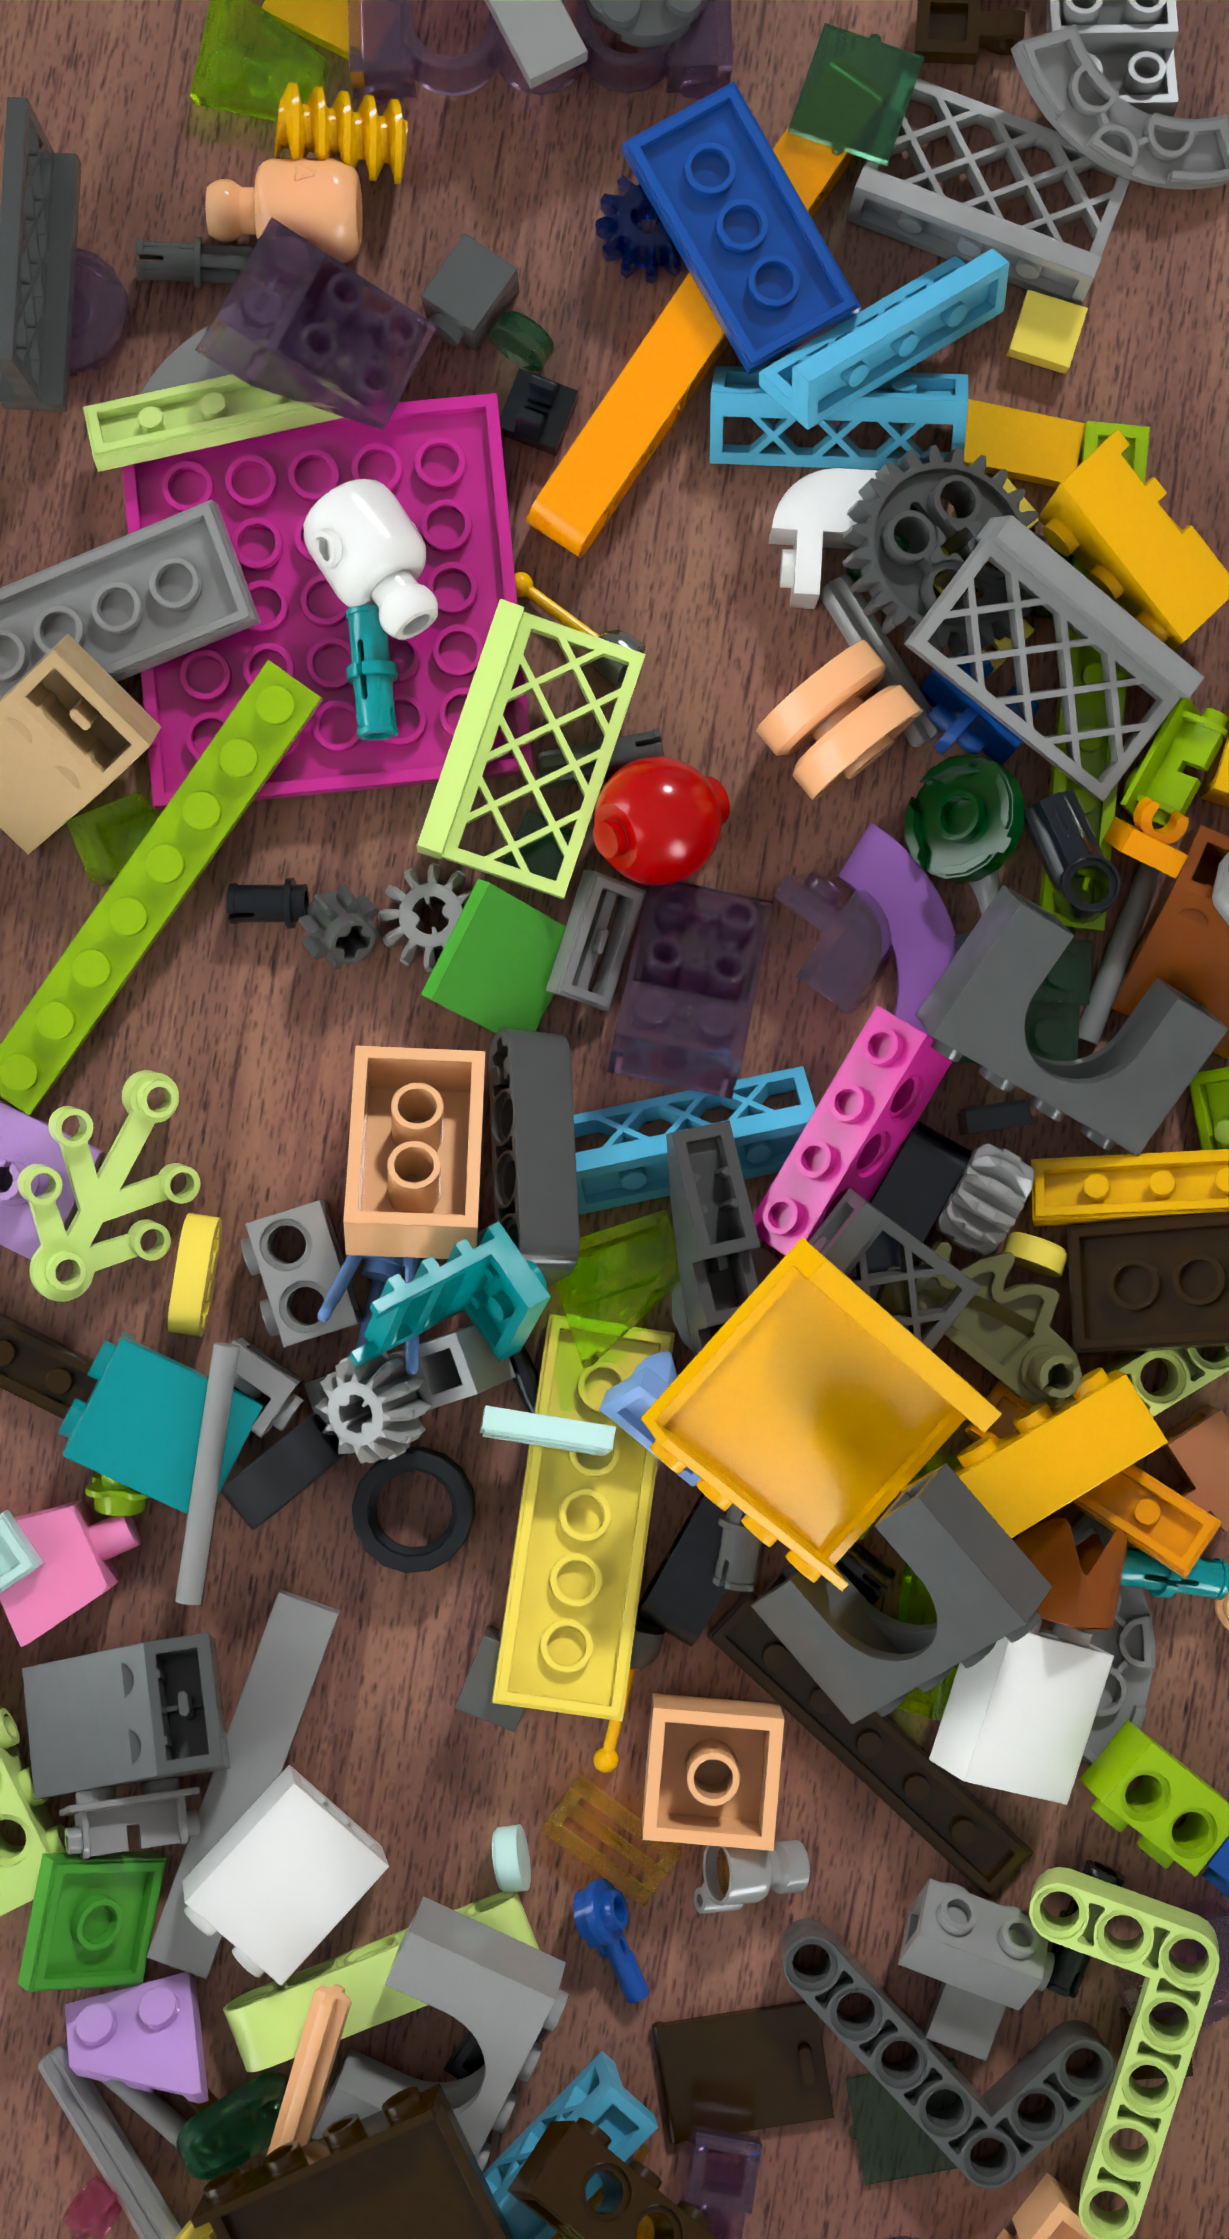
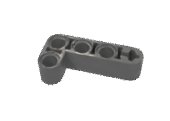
M501 1028L494 1035L491 1042L488 1062L495 1222L489 1226L500 1222L525 1260L534 1262L541 1270L548 1288L567 1277L574 1270L580 1249L570 1048L566 1037L562 1034ZM489 1226L478 1233L477 1247L480 1245Z

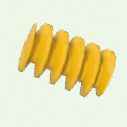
M289 82L279 102L274 158H279L283 148H287L292 160L306 158L309 152H313L317 160H327L328 158L338 156L343 163L356 168L359 160H363L366 164L369 180L375 182L384 164H388L391 167L394 184L401 185L408 121L403 118L401 104L398 99H390L382 116H378L373 95H364L357 111L353 112L348 91H339L332 107L328 108L323 87H313L306 104H303L297 83Z

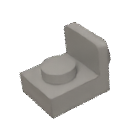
M241 1337L233 1340L231 1344L240 1346L234 1386L254 1399H258L262 1393L271 1398L251 1427V1431L259 1437L267 1434L272 1426L282 1432L304 1402L302 1398L295 1394L304 1382V1379L245 1338Z

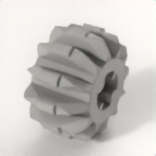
M434 863L429 865L428 883L421 884L417 873L412 868L404 871L405 880L411 887V890L405 894L399 888L389 885L385 890L387 897L400 905L399 909H383L378 912V919L381 923L400 925V927L388 932L383 937L384 944L388 948H393L409 940L401 953L400 962L409 967L416 961L421 951H424L423 964L427 973H432L438 961V953H442L472 890H469L457 897L466 880L465 874L459 870L450 876L445 886L441 885L442 870L439 864ZM434 904L443 905L442 914L448 922L447 926L440 932L433 926L432 934L423 933L424 923L418 916L419 912L427 905L431 911H434Z
M988 1143L974 1149L966 1168L936 1219L937 1231L948 1237L949 1242L965 1251L971 1250L984 1256L994 1252L999 1243L1004 1241L1008 1231L1015 1224L1016 1218L1025 1206L1024 1203L1032 1191L1034 1168L1022 1162L1021 1157L1005 1148L999 1149Z
M387 1352L356 1368L348 1356L342 1359L340 1364L335 1365V1372L328 1374L320 1382L327 1397L322 1398L315 1408L328 1415L330 1422L326 1425L322 1434L338 1435V1454L350 1455L355 1452L360 1464L365 1462L373 1463L386 1458L391 1460L404 1454L406 1449L410 1447V1442L419 1439L420 1435L426 1431L418 1417L424 1415L431 1405L420 1400L416 1393L425 1379H409L406 1376L405 1359L395 1358L390 1361Z

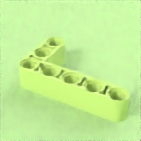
M1056 1867L1042 1873L1033 1885L1029 1915L1036 1931L1051 1942L1145 1976L1115 2070L1113 2083L1110 2086L1081 2178L1079 2200L1080 2221L1091 2237L1094 2239H1128L1133 2235L1139 2224L1216 1981L1220 1961L1218 1940L1215 1930L1209 1922L1197 1914L1073 1869ZM1052 1892H1065L1075 1899L1078 1909L1071 1916L1057 1917L1046 1910L1042 1902L1043 1898ZM1127 1915L1139 1922L1142 1926V1931L1134 1939L1127 1941L1119 1940L1109 1933L1106 1924L1114 1916ZM1188 1938L1200 1942L1206 1948L1207 1953L1200 1961L1187 1964L1175 1959L1170 1953V1949L1177 1941ZM1173 2002L1181 2006L1187 2015L1179 2024L1168 2026L1157 2022L1150 2012L1159 2003ZM1152 2065L1161 2069L1167 2078L1161 2085L1148 2088L1136 2083L1131 2074L1139 2066ZM1131 2128L1142 2133L1147 2141L1140 2148L1124 2149L1115 2143L1112 2135L1119 2129ZM1111 2191L1122 2196L1127 2203L1120 2210L1111 2212L1098 2207L1092 2198L1099 2192Z

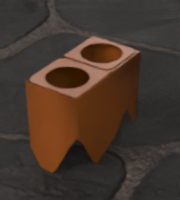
M1052 1513L1031 1526L1021 1536L1018 1534L1011 1538L1052 1585L1051 1590L1037 1609L1042 1619L1075 1629H1113L1127 1553L1126 1532L1117 1529L1105 1548L1098 1534H1091L1083 1542L1075 1546L1072 1529L1067 1519H1054Z

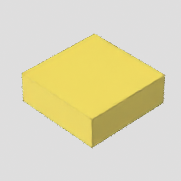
M1028 289L1006 356L1066 374L1070 368L1088 308Z

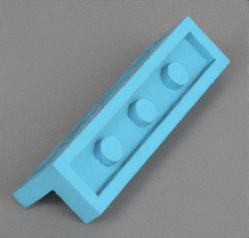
M993 248L967 264L955 255L759 371V386L808 430L1004 312L1010 262ZM791 378H792V386L787 382V381L790 380Z
M715 366L710 406V464L880 470L888 461L896 465V461L909 450H913L920 459V456L925 451L910 437L925 424L953 425L951 451L956 447H962L964 455L968 412V374L902 372L818 423L828 435L814 447H797L783 433L796 419L759 386V371L766 367H762L748 375L744 367ZM791 378V379L788 380L787 382L792 386V378ZM724 417H750L764 433L751 445L724 444ZM769 418L780 419L774 424ZM833 420L843 422L837 426ZM865 421L878 422L892 437L878 449L872 450L860 449L847 434L859 423ZM897 423L907 424L901 428ZM772 441H774L778 446H768V445H769ZM837 443L841 448L832 447ZM901 445L905 449V451H900L896 449ZM940 452L943 461L950 452Z
M804 1067L790 1068L575 1114V1137L598 1132L610 1137L600 1148L575 1152L579 1215L670 1196L666 1134L714 1124L700 1119L707 1109L724 1106L735 1111L726 1121L730 1120L744 1180L779 1172L816 1110ZM794 1090L799 1105L778 1110L762 1105L770 1095ZM662 1119L673 1124L665 1134L648 1137L637 1132L645 1122Z
M603 2051L579 2073L483 2172L514 2239H551L557 2233V2231L507 2191L551 2121L576 2122L578 2118H584L592 2122L611 2138L612 2142L608 2149L624 2162L659 2128L655 2115L623 2087L616 2063ZM596 2173L590 2177L586 2185L585 2196L587 2201L603 2185L601 2178Z

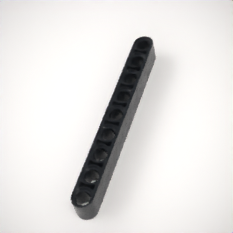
M917 1121L871 1198L870 1203L923 1243L966 1168L972 1151L922 1122ZM883 1230L866 1251L868 1274L887 1271L888 1268L893 1266L902 1268L899 1242ZM912 1252V1259L914 1260L916 1255ZM856 1266L847 1277L857 1276ZM881 1284L869 1286L870 1296L875 1301L877 1300ZM702 1492L648 1585L637 1610L638 1617L689 1646H693L726 1591L724 1588L725 1582L724 1586H716L712 1582L719 1558L723 1527L718 1525L719 1516L727 1515V1510L723 1511Z

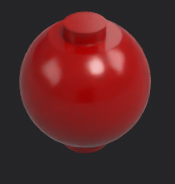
M661 756L635 760L616 771L605 783L598 796L593 818L595 845L607 862L617 872L630 880L657 886L680 882L699 871L714 853L720 838L721 827L728 820L730 814L729 798L718 780L710 776L704 777L697 769L681 760Z

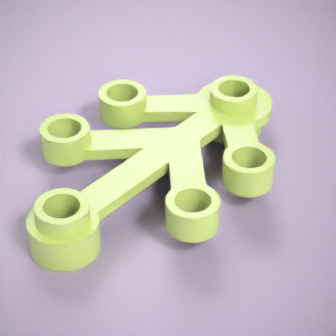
M142 1070L134 1073L125 1082L122 1090V1103L129 1115L98 1173H96L88 1145V1140L93 1133V1121L89 1114L73 1106H63L55 1110L51 1115L48 1123L49 1133L60 1144L78 1208L67 1232L56 1204V1200L60 1196L63 1187L59 1173L43 1164H31L22 1170L17 1181L19 1193L29 1202L41 1246L33 1254L30 1262V1279L35 1289L46 1298L58 1302L76 1299L89 1288L96 1271L137 1256L149 1261L158 1260L168 1252L171 1244L169 1231L163 1225L149 1219L134 1223L129 1229L128 1234L92 1244L103 1222L165 1200L178 1204L188 1203L199 1193L201 1183L198 1173L191 1167L180 1163L168 1164L161 1169L158 1175L122 1187L155 1123L169 1119L177 1109L179 1091L175 1082L167 1075L152 1070ZM160 1087L164 1094L163 1102L158 1108L151 1110L147 1104L148 1094L152 1089ZM76 1115L80 1124L79 1130L73 1137L65 1138L62 1133V1124L69 1116ZM183 1172L186 1176V1186L178 1194H173L170 1188L171 1180L176 1174ZM45 1173L49 1178L48 1189L43 1194L34 1196L31 1191V1182L38 1174ZM154 1229L157 1234L156 1243L151 1249L143 1251L140 1245L141 1237L146 1231ZM71 1259L73 1263L71 1276L66 1280L58 1281L55 1274L57 1266L62 1261Z

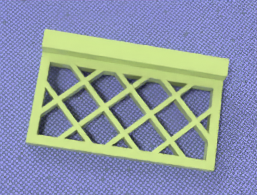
M500 599L417 843V852L439 860L443 858L564 899L646 654L524 612L525 607ZM531 632L556 640L568 663L535 679L524 656ZM570 646L589 653L576 659ZM601 657L627 665L621 688L596 700L581 667ZM520 667L527 683L512 690ZM573 672L588 704L555 719L540 687ZM532 691L548 724L514 739L503 716L508 702ZM616 701L608 724L601 708ZM589 713H593L604 735L601 748L576 761L560 728ZM500 728L507 744L491 751ZM552 732L568 765L535 781L519 748ZM512 752L527 785L494 801L482 777L486 764ZM596 761L589 784H587L580 768ZM572 773L584 796L580 810L555 821L539 788ZM479 788L486 805L471 812ZM532 793L548 826L514 841L498 808ZM490 812L507 846L485 857L458 848L466 824ZM575 822L567 845L560 829ZM552 833L564 857L556 881L530 873L519 849ZM511 853L518 868L496 860Z

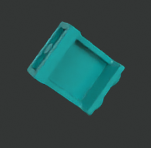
M123 1331L116 1345L106 1340L103 1342L87 1374L98 1380L87 1403L75 1398L61 1424L58 1434L68 1438L62 1456L188 1514L209 1376L134 1340L135 1336ZM238 1388L233 1389L218 1494L252 1429L251 1427L263 1408L262 1396L254 1399Z

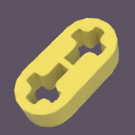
M194 1213L186 1215L181 1231L168 1312V1331L170 1333L202 1337L205 1332L221 1243L222 1219L220 1217Z

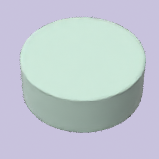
M521 1824L497 1827L492 1835V1859L498 1887L505 1894L527 1891L530 1888L531 1867L524 1829Z

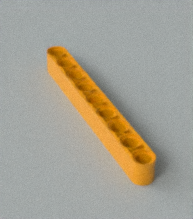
M839 58L835 59L825 71L773 148L774 153L812 219L878 123L891 97L889 91ZM690 272L551 475L528 513L526 523L579 558L587 552L729 343Z

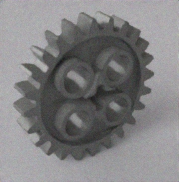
M931 445L920 456V459L913 450H909L896 461V465L888 461L875 473L876 479L871 478L858 491L863 500H858L847 512V515L857 524L852 525L842 534L843 541L858 547V549L843 560V566L861 570L862 577L850 587L851 592L869 591L872 599L866 605L863 613L867 616L882 610L887 615L881 631L884 635L901 626L905 629L903 641L904 643L907 641L937 600L933 591V584L941 587L943 590L947 587L979 543L975 538L990 518L1013 515L1027 527L1039 517L1037 511L1020 512L1017 504L1026 494L1024 488L1010 493L1003 489L1008 475L1007 470L999 471L992 478L985 474L986 456L980 455L973 463L966 466L964 465L962 447H956L945 457L944 461L936 445ZM940 498L947 500L954 507L957 518L950 516L944 510ZM910 506H915L916 511L910 510ZM894 533L902 535L908 541L911 547V554L904 552L898 547L894 539ZM1035 534L1042 541L1046 542L1045 536ZM942 546L947 550L948 557L942 552ZM984 564L974 578L975 592H979L980 595L976 597L977 606L1008 602L1005 574L996 566H994L995 570ZM1019 586L1021 600L1033 598ZM963 596L959 598L951 610L964 608ZM1030 607L1022 608V618L1024 619L1031 613ZM1008 610L977 614L981 651L994 643V638L1000 641L1011 633ZM965 616L944 619L928 642L938 651L943 650L946 644H948L953 657L965 653L968 650Z

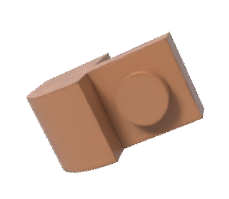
M1206 1405L1163 1433L1168 1443L1161 1446L1160 1449L1182 1480L1172 1490L1222 1521L1219 1529L1226 1532L1229 1530V1420L1222 1409Z

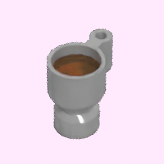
M799 1840L774 1841V1851L707 1845L703 1859L704 1883L702 1887H698L695 1890L694 1894L697 1912L705 1914L738 1911L744 1904L761 1901L767 1896L770 1888L777 1894L802 1893L806 1889L810 1877V1863L804 1845Z

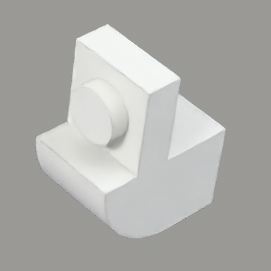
M844 468L819 470L806 475L794 483L780 500L775 511L769 544L793 546V549H782L779 583L780 588H791L790 608L815 609L820 595L822 547L858 549V547L842 540V534L852 525L857 524L847 515V512L858 500H863L858 491L871 478L876 479L875 473L877 470Z

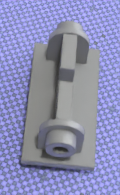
M167 1778L140 1783L141 1795L116 1799L115 1787L76 1792V1805H69L59 1810V1817L75 1815L76 1827L65 1828L67 1854L79 1853L80 1858L84 1860L94 1856L129 1851L126 1826L137 1825L140 1849L172 1844H187L188 1837L199 1835L200 1825L197 1810H186L185 1799L199 1794L200 1788L180 1789L179 1778Z

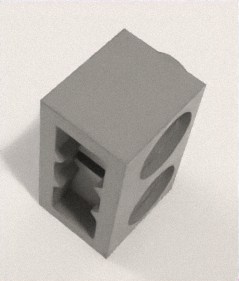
M326 1200L315 1201L245 1224L249 1237L241 1239L243 1256L252 1276L261 1274L268 1296L267 1299L260 1300L262 1317L271 1337L280 1335L283 1347L363 1322V1316L352 1281H350L330 1319L326 1322H303L296 1316L293 1310L294 1296L303 1287L317 1290L325 1300L345 1261ZM288 1225L300 1230L306 1241L304 1254L294 1263L283 1261L274 1249L276 1234Z

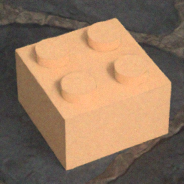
M652 1693L642 1811V1840L774 1851L784 1716L780 1704Z

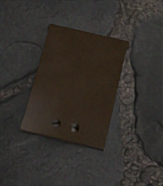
M804 2000L669 2022L657 2021L652 2024L669 2141L671 2144L834 2118L819 2016ZM801 2044H808L810 2046V2048L808 2046H802L798 2050Z

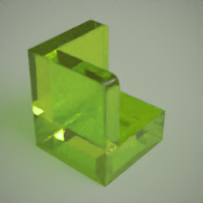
M134 793L67 820L66 823L89 880L101 888L111 885L154 825L156 818L149 801L139 793Z

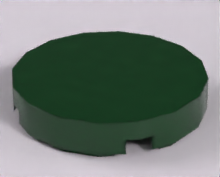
M972 753L948 757L930 768L920 780L924 785L919 790L917 798L911 796L905 811L904 836L911 857L921 867L927 869L930 874L957 884L979 881L997 871L1016 849L1024 828L1025 800L1018 780L1003 765Z

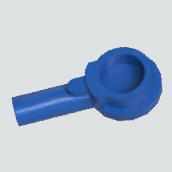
M607 1879L592 1880L587 1888L578 1890L574 1897L573 1914L577 1930L581 1937L587 1941L589 1948L597 1947L602 1958L608 1957L628 2003L639 2002L648 1996L650 1990L636 1957L630 1950L623 1934V1929L627 1926L629 1918L625 1896L619 1889H615L613 1884Z

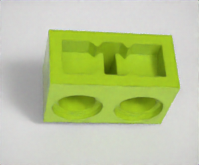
M1129 1720L1124 1723L1079 1779L1097 1797L1090 1807L1120 1833L1129 1824L1142 1834V1837L1136 1844L1167 1870L1176 1861L1196 1877L1229 1836V1802ZM1143 1775L1139 1786L1132 1792L1126 1793L1129 1783L1136 1777ZM1188 1813L1184 1823L1178 1828L1172 1829L1175 1821L1181 1815Z

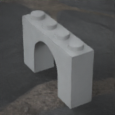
M423 1896L397 1950L385 1985L437 2008L460 2021L477 2040L482 2050L485 2064L473 2074L456 2081L429 2082L406 2075L350 2048L327 2096L312 2138L316 2140L322 2138V2133L328 2126L345 2116L358 2114L361 2120L381 2111L382 2105L387 2099L406 2088L418 2087L419 2092H422L440 2083L483 2172L492 2149V2144L485 2141L491 2129L502 2133L505 2129L517 2100V2095L510 2091L516 2079L525 2083L529 2081L543 2047L542 2044L536 2042V2039L542 2027L549 2031H554L565 2008L569 1994L559 1988L566 1962Z

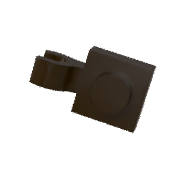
M918 0L913 62L976 65L979 47H984L998 55H1012L1011 48L1024 39L1026 12L1015 9L999 11L981 10L982 0Z

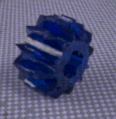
M622 174L617 180L619 195L604 193L600 200V210L605 216L595 221V231L597 237L607 240L602 246V256L606 262L622 259L621 275L625 279L633 275L637 267L645 268L646 281L652 284L657 279V267L663 266L669 274L676 277L681 272L679 252L641 185H635L631 179ZM647 219L655 220L656 232H642V221Z

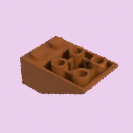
M1200 825L1184 835L1178 849L1187 854L1188 858L1176 879L1169 875L1166 876L1110 1009L1129 1017L1155 979L1158 978L1205 1006L1228 1028V1031L1212 1052L1216 1056L1228 1059L1229 926L1214 907L1212 894L1218 865L1229 852V837Z

